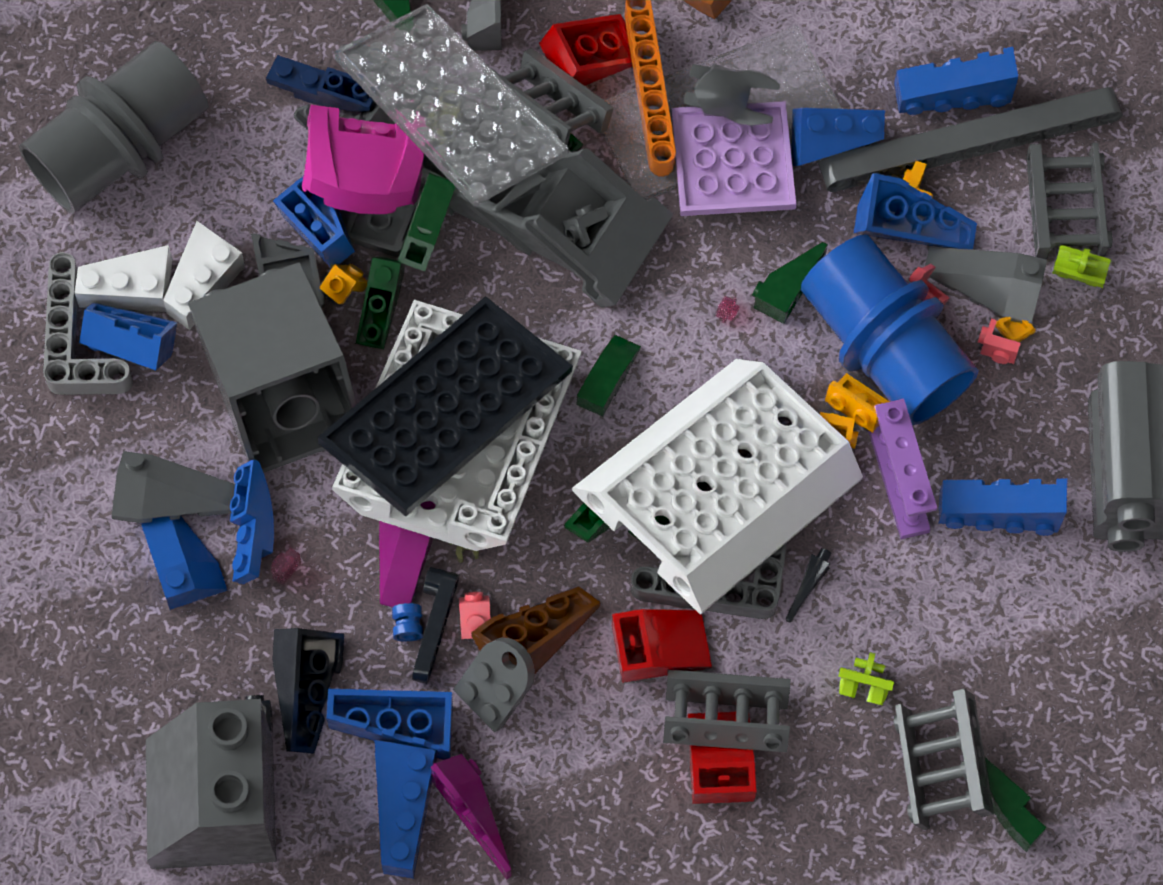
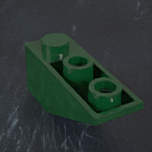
M432 173L428 174L397 262L422 271L426 270L457 182Z
M383 257L372 258L355 344L384 350L402 286L405 264Z

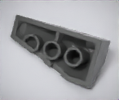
M471 0L467 11V24L461 25L462 41L468 42V51L502 50L501 0Z
M123 451L116 475L112 519L148 523L152 522V518L169 516L170 520L180 519V515L197 513L200 517L230 514V502L234 496L235 484L154 455Z

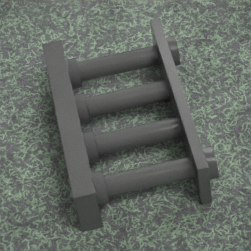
M533 48L524 51L520 69L506 76H501L490 67L486 68L480 89L482 94L539 136L567 149L571 132L586 124L600 134L607 131L614 109L613 106ZM526 79L535 87L523 92L514 84ZM546 94L555 100V102L543 107L534 99ZM567 109L576 117L564 122L555 114Z
M1092 143L1089 155L1081 157H1047L1046 154L1042 155L1041 144H1030L1026 154L1035 257L1047 259L1050 249L1060 245H1097L1098 256L1105 257L1108 248H1112L1113 238L1112 231H1107L1101 170H1104L1105 159L1104 154L1099 153V144ZM1090 168L1091 182L1049 183V180H1044V172L1047 169ZM1050 194H1092L1094 208L1052 209L1051 206H1047L1046 197H1049ZM1095 219L1096 234L1054 235V232H1049V223H1052V220Z
M668 670L666 700L675 701L674 717L665 716L663 743L787 752L790 726L779 725L780 709L788 710L791 679ZM687 702L706 703L705 719L687 718ZM718 704L737 706L736 722L717 720ZM749 707L767 708V724L748 723Z
M966 689L953 691L954 702L951 703V706L913 715L912 711L902 704L895 705L896 716H894V726L897 733L900 734L910 804L907 806L908 816L915 826L923 830L930 829L928 816L969 807L981 817L994 815L975 695ZM950 718H955L958 721L959 731L956 732V735L917 744L914 727ZM957 747L963 751L964 761L961 762V765L921 774L919 756ZM961 777L967 780L969 791H966V795L926 804L923 786Z

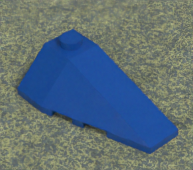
M876 173L872 174L857 206L854 226L855 234H867L876 238L943 248L973 250L977 227L975 221L951 207H946L932 199V196L925 192H920L901 178Z
M181 515L180 519L170 520V517L166 516L152 518V522L141 523L170 610L228 591L217 560Z

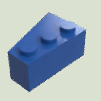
M792 109V166L804 165L883 140L885 110Z
M302 176L276 197L273 202L283 218L332 269L335 264L339 265L354 253L355 250L339 209L325 205L324 198L309 191L304 192L302 189Z
M92 303L84 309L79 343L88 346L91 350L103 351L156 371L172 356L177 322Z

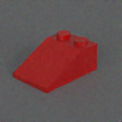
M621 14L553 24L539 42L546 59L584 86L633 67L626 23Z

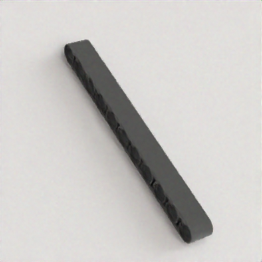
M1105 87L835 154L822 159L818 165L827 191L836 192L868 184L873 173L891 177L904 175L907 169H913L915 161L927 164L926 169L1081 131V129L1085 130L1113 123L1119 120L1123 113L1113 88Z

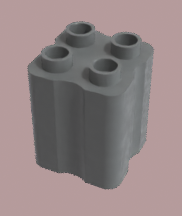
M1139 361L1110 362L1101 367L1098 375V388L1091 392L1088 399L1093 536L1098 539L1108 540V548L1113 551L1131 552L1142 549L1145 546L1144 539L1163 540V364Z

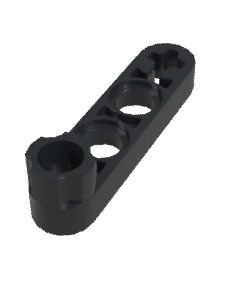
M430 567L427 571L423 593L435 596V600L412 674L413 681L424 684L429 682L439 650L437 645L440 646L447 623L445 618L449 617L458 587L459 574Z

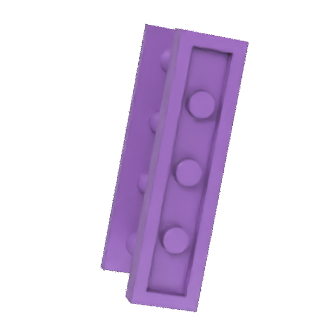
M900 399L875 405L874 408L880 425L873 433L868 432L900 539L930 533L931 529L926 513L936 511L937 505L905 400Z

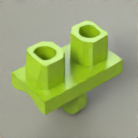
M1060 245L1052 274L1065 279L1070 278L1080 281L1089 286L1103 288L1111 259L1091 254L1090 249L1087 248L1081 251Z
M870 652L868 660L855 658L854 666L865 669L864 673L840 667L838 677H841L839 694L855 698L860 682L871 685L867 702L883 705L888 691L893 689L894 681L870 675L871 671L883 674L885 669L884 664L874 662L876 653Z

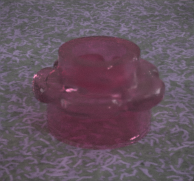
M725 295L720 302L715 316L720 318L722 323H725L727 319L732 322L740 308L739 305L735 304L737 301L736 297L732 299Z

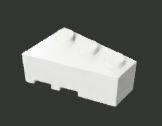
M196 221L163 299L167 314L189 330L194 326V321L188 303L204 297L213 290L226 289L245 267L242 252L198 221Z
M169 245L79 266L75 286V296L79 307L87 308L92 303H98L123 310L166 312L163 299L170 285L172 267Z

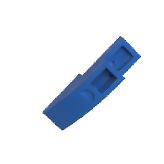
M255 459L237 468L234 474V496L230 502V522L240 526L236 535L238 544L236 556L232 563L234 570L232 581L242 585L259 577L261 558L273 553L274 518L270 492L261 465Z

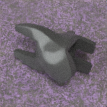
M692 64L689 76L699 80L694 86V92L686 91L684 104L701 108L704 116L725 117L738 124L751 126L772 123L773 116L753 111L747 108L751 88L779 90V82L761 72L753 70H732L717 64H713L711 67Z

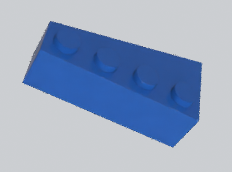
M1003 48L1004 54L990 56L989 51L978 53L977 59L965 62L960 57L949 59L940 67L930 63L897 70L894 85L899 113L907 112L909 115H916L927 110L946 112L951 108L961 107L966 110H972L983 105L1002 107L1007 103H1011L1018 80L1014 48Z
M1067 478L1056 479V484H1042V479H1029V483L1015 485L1010 479H999L992 482L991 485H985L983 480H943L939 496L938 524H946V527L951 529L976 526V529L980 531L1002 528L1006 529L1009 533H1022L1024 530L1036 531V534L1041 536L1058 533L1067 513Z
M328 689L327 723L329 729L373 741L379 740L436 750V758L442 760L451 758L452 692Z
M374 740L383 874L414 879L432 787L431 766L437 761L436 750Z

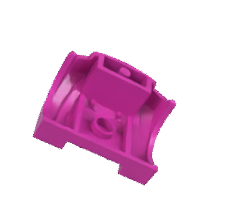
M310 105L307 120V156L302 182L304 192L309 191L324 198V204L332 208L360 214L394 213L397 207L410 204L415 205L418 199L423 170L425 119L397 116L395 124H387L354 118H340L339 108Z

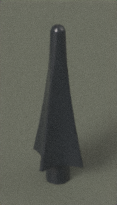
M821 548L817 556L811 554L798 593L786 616L788 623L792 622L806 598L830 569L828 560L832 553L827 549Z

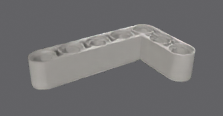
M60 252L53 255L49 262L43 368L48 388L51 392L59 395L122 394L127 392L132 387L133 379L128 364L122 359H75L78 309L75 286L78 268L75 259L69 253ZM64 267L70 268L66 273L58 272ZM61 294H69L65 299H57ZM59 321H68L64 326H55ZM59 347L67 348L62 353H54V351ZM57 374L65 375V377L59 381L52 380L54 376H56ZM86 374L95 375L91 380H82ZM115 374H124L120 380L111 379Z

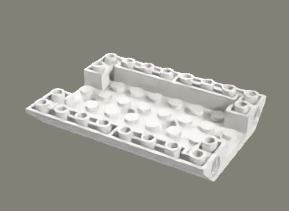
M414 300L376 388L463 314ZM539 338L573 365L572 373L423 501L435 503L436 507L434 509L425 510L419 505L405 517L343 464L332 486V490L360 515L474 551L506 545L576 369L581 351Z
M735 359L576 484L572 491L613 531L624 524L662 561L657 573L701 615L861 481L863 475L849 441L765 363ZM778 417H787L791 420L792 425L786 426L781 424ZM746 449L752 454V457L744 458L739 455L737 450ZM706 482L712 490L702 491L697 487L696 483ZM663 515L667 517L670 524H659L655 520V516Z

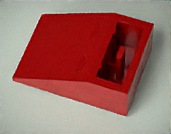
M640 609L612 614L611 626L622 683L667 676L668 670L698 671L712 668L703 617L696 610Z
M718 712L717 720L736 722V712ZM688 713L687 717L705 719V713ZM689 745L692 804L755 801L757 791L753 750Z

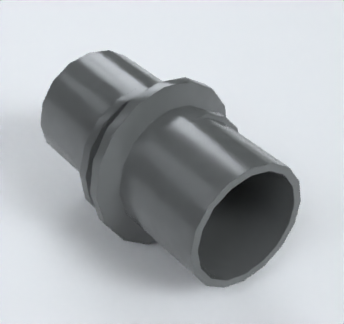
M154 41L102 82L94 77H83L76 85L78 96H72L67 100L66 110L19 145V150L27 166L43 188L62 208L74 214L127 172L140 180L144 178L148 171L143 160L147 157L154 163H157L163 159L164 156L160 146L207 111L209 105L201 86L182 60L163 43Z

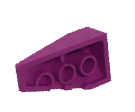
M425 501L420 506L425 510H432L436 507V504L432 501ZM379 521L380 604L393 608L398 604L412 603L433 537Z
M462 754L435 763L431 766L433 785L506 880L512 876L511 867L481 778L479 777L482 774L481 770L472 759L467 761Z

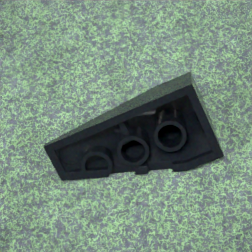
M302 628L274 629L272 661L287 752L315 753L325 721L321 712L325 700H328V689H331L329 687L334 673L340 674L343 665V633Z

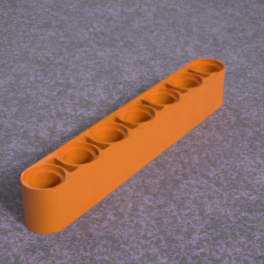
M626 0L625 22L650 171L654 175L664 177L672 173L674 169L676 148L651 0ZM639 6L643 9L636 10L633 7ZM638 31H644V32H646L647 34L642 35V34H638V33H636V32H638ZM641 56H649L651 59H642ZM645 81H653L655 84L649 85ZM649 106H657V107H659L660 109L652 110V109H650V108H648V107H649ZM654 131H661V132H663L664 134H663V135H655V134H653L652 132H654ZM664 156L668 158V160L660 161L657 159V157Z

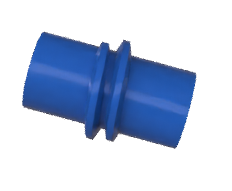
M867 234L858 235L833 249L808 272L803 280L801 291L843 342L839 353L841 365L848 371L863 369L866 376L875 382L890 402L904 399L912 426L929 420L947 408L976 379L979 370L937 320L944 304L937 297L924 300L929 287L923 280L908 284Z

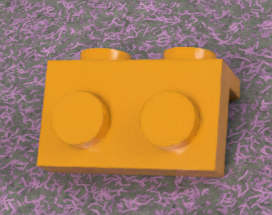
M847 373L838 382L832 381L829 384L825 397V402L830 404L832 408L842 412L849 418H854L856 424L872 433L880 425L874 408L875 405L890 402Z

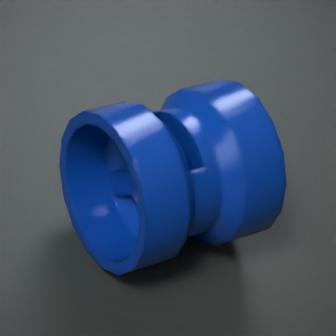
M413 603L394 606L392 608V618L396 621V626L393 627V639L401 642L422 639L423 627L420 625L422 606Z

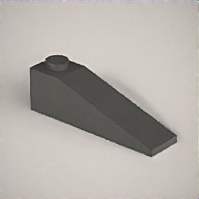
M929 247L925 266L932 264L936 267L929 278L952 291L958 290L970 297L971 302L977 305L982 304L993 310L994 315L999 318L1011 317L1010 321L1022 323V320H1025L1032 324L1047 260L1012 252Z

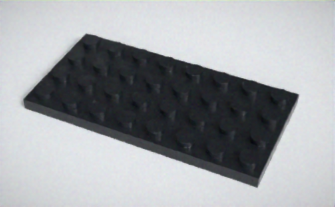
M485 296L319 435L318 444L406 517L571 374L573 365Z

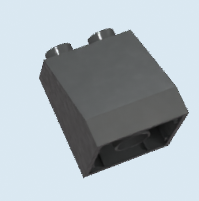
M300 262L282 269L268 270L260 277L227 289L213 290L204 297L189 302L188 305L201 345L247 461L249 462L253 459L259 461L263 473L325 450L318 444V436L357 403L343 353Z
M261 699L197 702L146 739L147 861L151 869L276 862L273 740Z

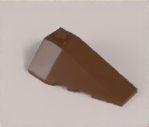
M578 586L547 597L545 603L531 608L528 604L519 607V612L508 616H504L503 613L496 615L471 632V637L479 650L498 638H510L517 641L531 656L536 674L600 607L601 602ZM509 652L511 663L517 666L515 655Z

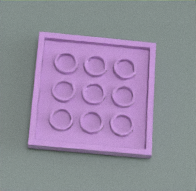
M785 101L749 103L747 108L773 116L772 123L751 126L738 124L725 117L704 116L702 109L698 107L671 108L672 130L676 148L675 163L680 216L796 209Z

